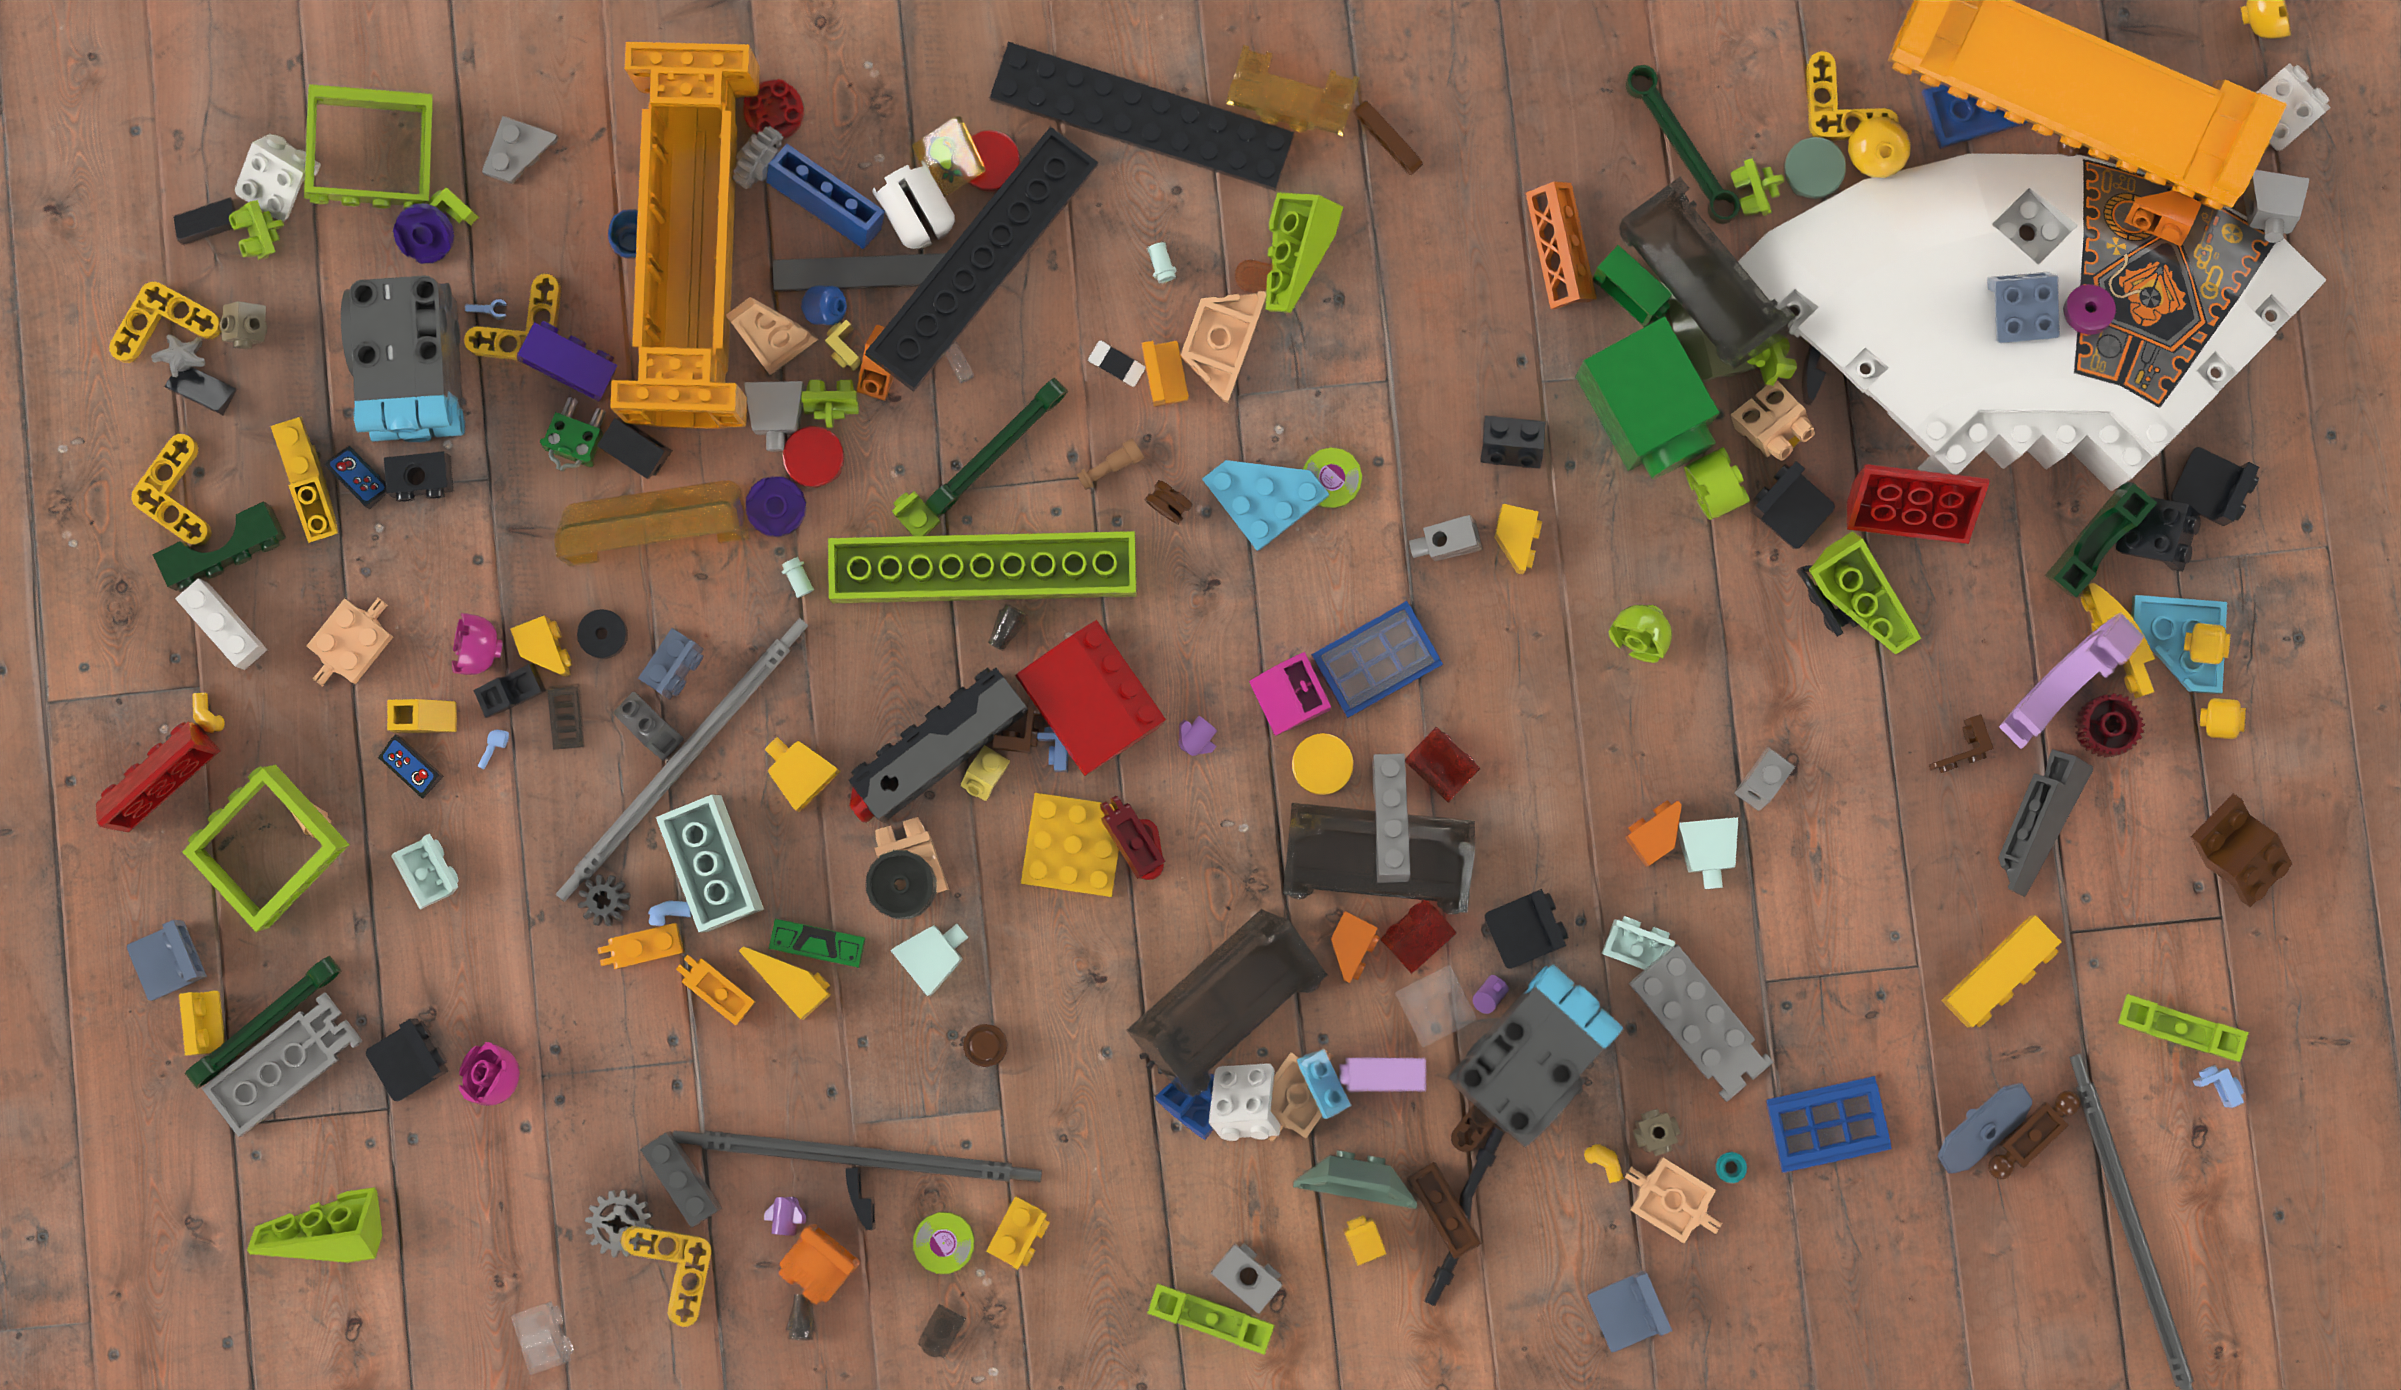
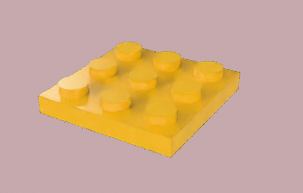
M1034 793L1021 884L1112 897L1119 849L1102 823L1101 818L1105 815L1100 808L1101 802Z

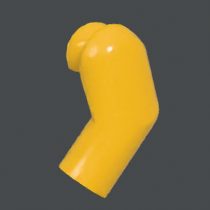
M208 693L192 694L194 721L208 733L222 731L225 726L224 718L221 715L214 716L209 711Z
M1594 1144L1585 1150L1584 1157L1589 1164L1597 1163L1605 1167L1609 1183L1624 1179L1617 1154L1601 1144Z

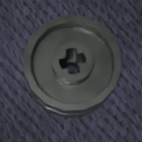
M892 850L882 854L871 864L866 875V893L870 903L880 913L894 919H911L923 914L931 906L936 895L937 879L932 867L922 857L907 850ZM897 879L902 881L904 879L906 881V887L903 890H897L898 886L895 884Z

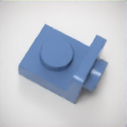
M1045 727L1044 733H1037L1038 741L1055 742V746H1049V765H1054L1055 772L1068 773V752L1051 727Z

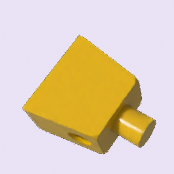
M777 737L765 748V751L776 761L767 771L797 812H801L841 772L800 741L795 742L788 748Z

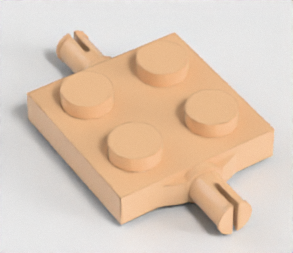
M377 597L368 611L357 608L344 598L307 644V647L317 654L324 664L313 677L317 683L324 686L334 672L343 675L353 684L359 681L393 638L390 633L382 628L377 620L388 604Z
M1290 1052L1274 1075L1270 1111L1281 1124L1280 1132L1285 1127L1296 1131L1306 1139L1321 1118L1322 1113L1298 1066L1297 1059L1299 1058ZM1328 1053L1327 1056H1328L1329 1060H1331V1058L1333 1057V1055L1330 1054V1053ZM1271 1136L1269 1140L1274 1142L1277 1136Z
M1661 1157L1654 1171L1647 1176L1633 1167H1630L1628 1172L1638 1177V1179L1626 1173L1624 1178L1640 1187L1638 1197L1630 1211L1680 1242L1685 1243L1692 1230L1699 1226V1224L1714 1234L1719 1230L1708 1222L1719 1228L1722 1222L1706 1214L1708 1203L1716 1190L1667 1159Z

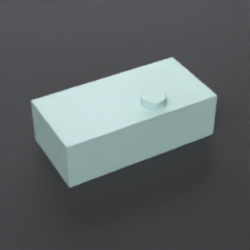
M709 795L656 817L698 932H709L764 910L722 795Z

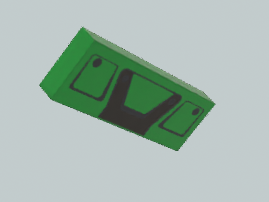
M775 919L768 949L860 968L866 938Z

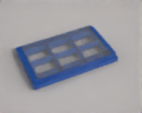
M1407 601L1311 654L1347 718L1443 665Z
M1875 1076L1766 1099L1767 1111L1782 1173L1892 1149Z

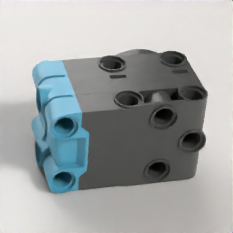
M426 275L358 280L353 283L350 289L344 291L342 296L341 335L346 363L354 379V423L356 431L369 432L372 442L400 439L405 442L430 441L434 436L464 435L465 419L462 407L458 305L456 299L452 296L450 284H439L434 278Z
M1554 964L1550 967L1546 965L1532 979L1525 991L1490 1030L1472 1046L1464 1059L1448 1077L1455 1088L1495 1122L1499 1128L1512 1135L1524 1147L1533 1142L1570 1103L1585 1082L1580 1075L1623 1030V1027L1603 1008L1597 1012L1600 1008V1003L1580 985L1573 987L1574 982Z

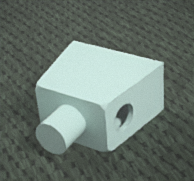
M1738 817L1683 822L1678 825L1677 834L1689 873L1703 871L1704 889L1723 888L1721 870L1735 867Z
M958 924L954 925L945 934H942L933 925L890 951L925 994L931 996L963 960L955 948L969 937Z

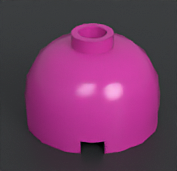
M461 613L462 619L458 620L453 651L459 656L458 661L452 660V672L463 675H477L485 672L492 665L494 657L500 658L502 640L497 639L495 627L484 617Z
M484 1042L483 1046L476 1045L471 1048L464 1057L459 1070V1075L463 1076V1086L459 1085V1091L464 1099L472 1103L491 1106L509 1099L518 1085L520 1070L518 1062L510 1051L499 1045Z

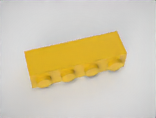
M2036 915L2028 916L1941 1001L1966 1027H1974L1975 1025L1981 1027L1992 1017L1990 1011L1997 1004L2003 1006L2014 996V993L2011 991L2019 983L2022 985L2026 984L2035 976L2037 972L2034 968L2043 961L2046 964L2059 952L2056 947L2061 941Z

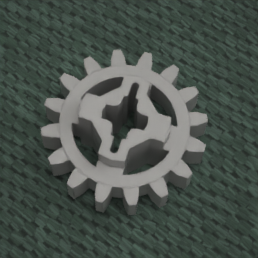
M769 126L768 128L765 127L763 132H759L758 135L753 134L736 157L738 159V166L734 170L735 175L733 176L736 183L747 189L748 187L751 188L753 183H757L758 180L763 181L766 178L768 165L779 153L778 149L782 145L781 140L783 136H781V133Z
M614 1190L609 1191L608 1200L604 1196H599L597 1198L600 1204L599 1207L595 1205L589 1207L594 1215L585 1218V1221L592 1223V1228L585 1232L586 1234H594L595 1238L591 1242L592 1246L599 1243L602 1245L600 1253L604 1254L611 1249V1255L615 1258L618 1257L620 1250H622L623 1255L627 1257L631 1254L626 1252L621 1245L623 1232L631 1227V1225L654 1229L653 1225L647 1224V1219L651 1218L653 1213L644 1212L643 1209L647 1207L648 1203L646 1201L639 1204L637 1202L639 1194L635 1193L628 1198L627 1190H621L619 1197H617ZM616 1203L611 1214L602 1215L609 1205ZM630 1206L636 1211L639 1219H634L629 1212ZM621 1216V1221L631 1225L618 1231L617 1225L607 1221L618 1219ZM600 1228H604L610 1235L609 1241L603 1236ZM637 1233L636 1237L629 1243L634 1245V1249H636L637 1244H640V1240L643 1242H648L649 1240L640 1238L639 1233Z

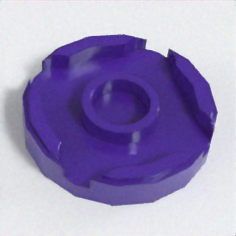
M425 203L413 204L405 208L397 217L393 228L395 243L400 251L407 257L411 256L413 259H416V262L422 264L435 263L443 259L453 246L454 231L451 222L438 208Z
M777 476L761 479L751 487L746 496L745 510L749 522L757 531L766 536L781 537L791 534L801 525L806 514L807 504L803 492L795 482L785 477Z

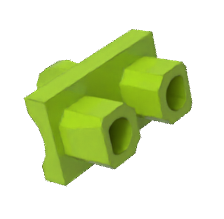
M1753 158L1744 160L1745 166L1739 167L1730 173L1736 189L1752 184L1755 194L1739 199L1744 215L1762 213L1763 216L1772 214L1765 189H1769L1771 198L1780 196L1777 186L1785 181L1783 175L1774 176L1771 167H1766L1762 169L1765 179L1761 181Z
M258 200L248 202L239 210L229 215V220L234 230L247 227L250 238L239 241L242 257L257 256L258 260H261L275 253L272 242L280 240L277 229L284 227L283 220L273 221L270 211L262 213Z
M1766 325L1763 337L1759 341L1756 339L1750 341V345L1744 350L1745 360L1749 364L1760 367L1765 385L1773 386L1778 378L1791 379L1797 369L1795 359L1786 358L1790 348L1788 338L1777 336L1774 326Z
M851 379L837 381L836 391H826L825 381L809 380L806 391H802L801 400L804 406V414H814L815 419H825L827 428L834 427V419H845V414H859L857 391L854 390Z

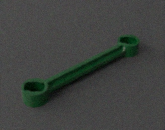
M1647 65L1635 66L1631 69L1626 79L1628 93L1632 97L1644 101L1709 200L1708 214L1710 218L1721 224L1731 222L1739 212V198L1732 191L1723 190L1656 88L1658 82L1656 72ZM1641 75L1647 79L1651 78L1653 84L1647 91H1638L1632 86V76ZM1715 199L1717 201L1726 200L1730 204L1733 203L1735 207L1734 212L1727 217L1718 215L1714 210Z
M1056 378L1047 382L1038 391L1034 399L948 483L943 484L928 498L925 505L938 518L944 515L968 487L1046 412L1052 410L1066 396L1068 390Z
M331 956L320 960L307 971L305 977L215 1051L193 1064L185 1072L187 1078L196 1089L207 1084L221 1072V1068L311 994L333 981L342 972L340 967Z

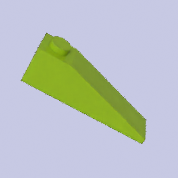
M1277 192L1269 220V231L1273 232L1272 246L1268 247V257L1272 258V268L1267 275L1266 310L1284 313L1292 312L1336 235L1343 206L1320 195Z
M1855 532L1848 533L1828 546L1809 569L1823 595L1895 655L1921 639L1863 538Z
M375 1187L346 1191L338 1194L337 1200L322 1206L318 1202L310 1205V1211L297 1216L289 1213L255 1226L247 1251L253 1255L346 1263L375 1259L383 1235L378 1192Z

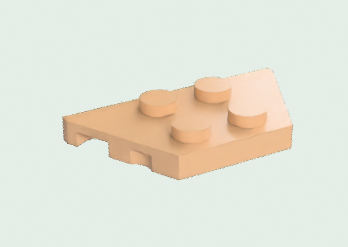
M1265 291L1247 295H1227L1222 298H1201L1182 349L1181 358L1226 403H1229L1266 300Z

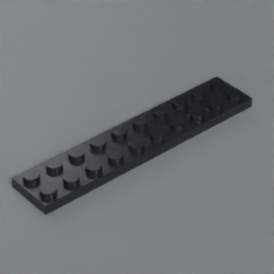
M1009 41L990 95V101L1274 191L1277 189L1294 137L1293 131Z
M1050 126L865 351V356L914 392L1098 167L1099 162Z

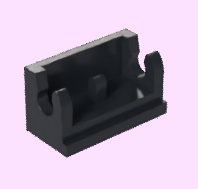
M621 418L613 419L597 445L646 479H650L652 475L656 476L668 456L672 453L671 449L635 425L625 423Z

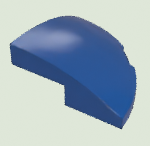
M1205 1074L1204 1079L1189 1081L1187 1076L1180 1078L1166 1086L1155 1097V1100L1170 1114L1202 1139L1206 1140L1214 1130L1209 1124L1214 1074Z

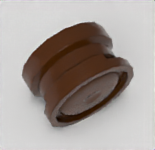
M1158 480L1154 486L1155 491L1152 494L1149 493L1144 500L1158 513L1179 525L1183 519L1182 514L1184 511H1189L1193 504L1180 492L1172 489L1170 485Z
M981 1024L973 1027L967 1033L963 1048L966 1057L971 1063L980 1067H990L997 1065L1003 1060L1007 1053L1008 1042L1006 1035L1001 1029L994 1025Z

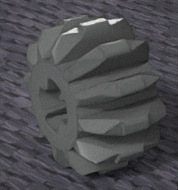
M597 875V886L591 880H587L585 884L590 891H579V895L587 897L584 902L578 903V907L589 908L583 917L588 920L594 916L593 924L596 926L602 923L603 918L606 926H612V915L618 921H622L624 917L619 910H630V906L622 904V900L631 898V894L625 892L620 894L626 884L621 881L615 885L616 877L613 875H609L606 883L603 875ZM604 892H607V898L611 899L610 905H604L605 909H602V903L598 902L599 896H605Z

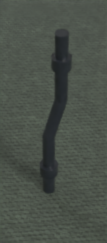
M1495 1127L1484 1148L1479 1149L1475 1157L1477 1162L1460 1194L1459 1204L1470 1223L1472 1198L1488 1166L1492 1167L1497 1157L1494 1154L1505 1132ZM1450 1251L1442 1266L1437 1267L1433 1275L1435 1280L1424 1300L1432 1306H1436L1445 1286L1450 1285L1455 1275L1452 1272L1459 1258L1454 1259Z

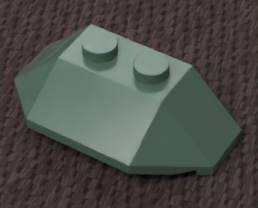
M1337 1150L1336 1156H1327L1293 1182L1294 1188L1413 1209L1417 1207L1416 1200L1392 1166L1385 1165V1158L1367 1156V1161L1355 1159V1153Z

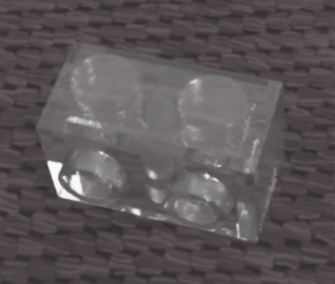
M552 1301L511 1315L530 1375L571 1361L570 1354L573 1353L572 1344L568 1336H563L560 1324H563L562 1314L558 1306H553Z

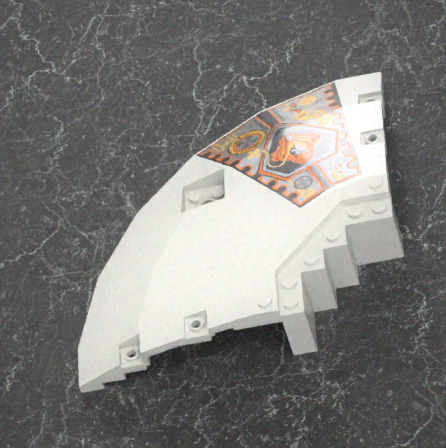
M1970 153L1901 170L1886 178L1862 180L1769 231L1732 267L1737 289L1743 296L1746 297L1748 295L1768 316L1771 314L1791 335L1794 334L1797 338L1801 335L1829 359L1862 393L1865 392L1868 396L1870 395L1888 411L1887 413L1930 455L1918 467L1920 471L1958 475L1982 450L2003 469L2028 451L2047 470L2071 452L2110 491L2115 490L2132 479L2153 457L2168 445L2277 334L2276 332L2307 302L2326 279L2284 238L2277 243L2266 241L2264 238L2265 230L2251 228L2248 225L2247 217L2230 207L2215 210L2201 204L2195 221L2182 246L2127 224L2124 221L2136 198L2171 191L2174 185L2167 182L2165 186L2152 183L2144 179L2146 173L2139 170L2137 173H2130L2116 167V164L2083 155L2065 156L2063 154ZM2197 195L2193 197L2197 201H2201L2202 198ZM2027 225L2033 228L2035 232L2033 240L2026 241L2020 237L2019 229L2021 226ZM2051 272L2057 275L2060 336L2051 339L1999 343L1996 340L1995 293L1988 290L1987 277ZM2087 284L2105 289L2112 296L2116 306L2115 317L2110 325L2101 333L2086 335L2074 330L2067 323L2063 313L2064 303L2070 293L2075 288ZM1789 307H1796L1799 310V315L1791 316L1788 311ZM2085 307L2088 312L2094 313L2091 307ZM2266 312H2271L2274 315L2273 322L2265 318ZM1862 364L1870 367L1869 374L1861 373L1860 366ZM2212 368L2219 370V378L2212 377Z

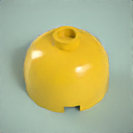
M2246 0V6L2241 7L2243 23H2250L2253 32L2258 36L2267 39L2291 36L2285 0Z
M1874 116L1866 119L1851 134L1848 144L1851 162L1861 173L1872 178H1886L1896 174L1905 166L1910 156L1911 144L1906 130L1898 122L1888 117Z

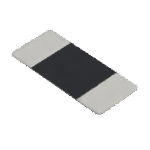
M1103 341L1097 343L1088 358L1089 362L1132 387L1136 385L1145 370L1144 365Z

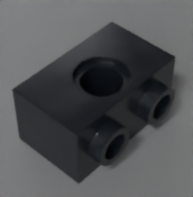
M445 451L384 457L386 493L396 498V501H413L415 496L426 495L428 499L445 497L447 492H454L451 456ZM418 471H424L425 480L419 485H414V474Z

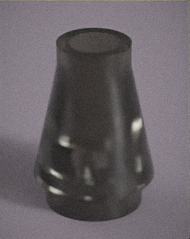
M1005 604L1003 609H999L988 643L1004 651L1011 640L1026 624L1024 620L1027 614L1009 604Z
M803 1294L794 1295V1302L786 1327V1331L789 1332L788 1339L813 1340V1333L817 1332L813 1303Z

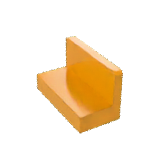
M1153 341L1141 343L1153 406L1187 401L1189 395L1178 342L1172 341L1154 345Z

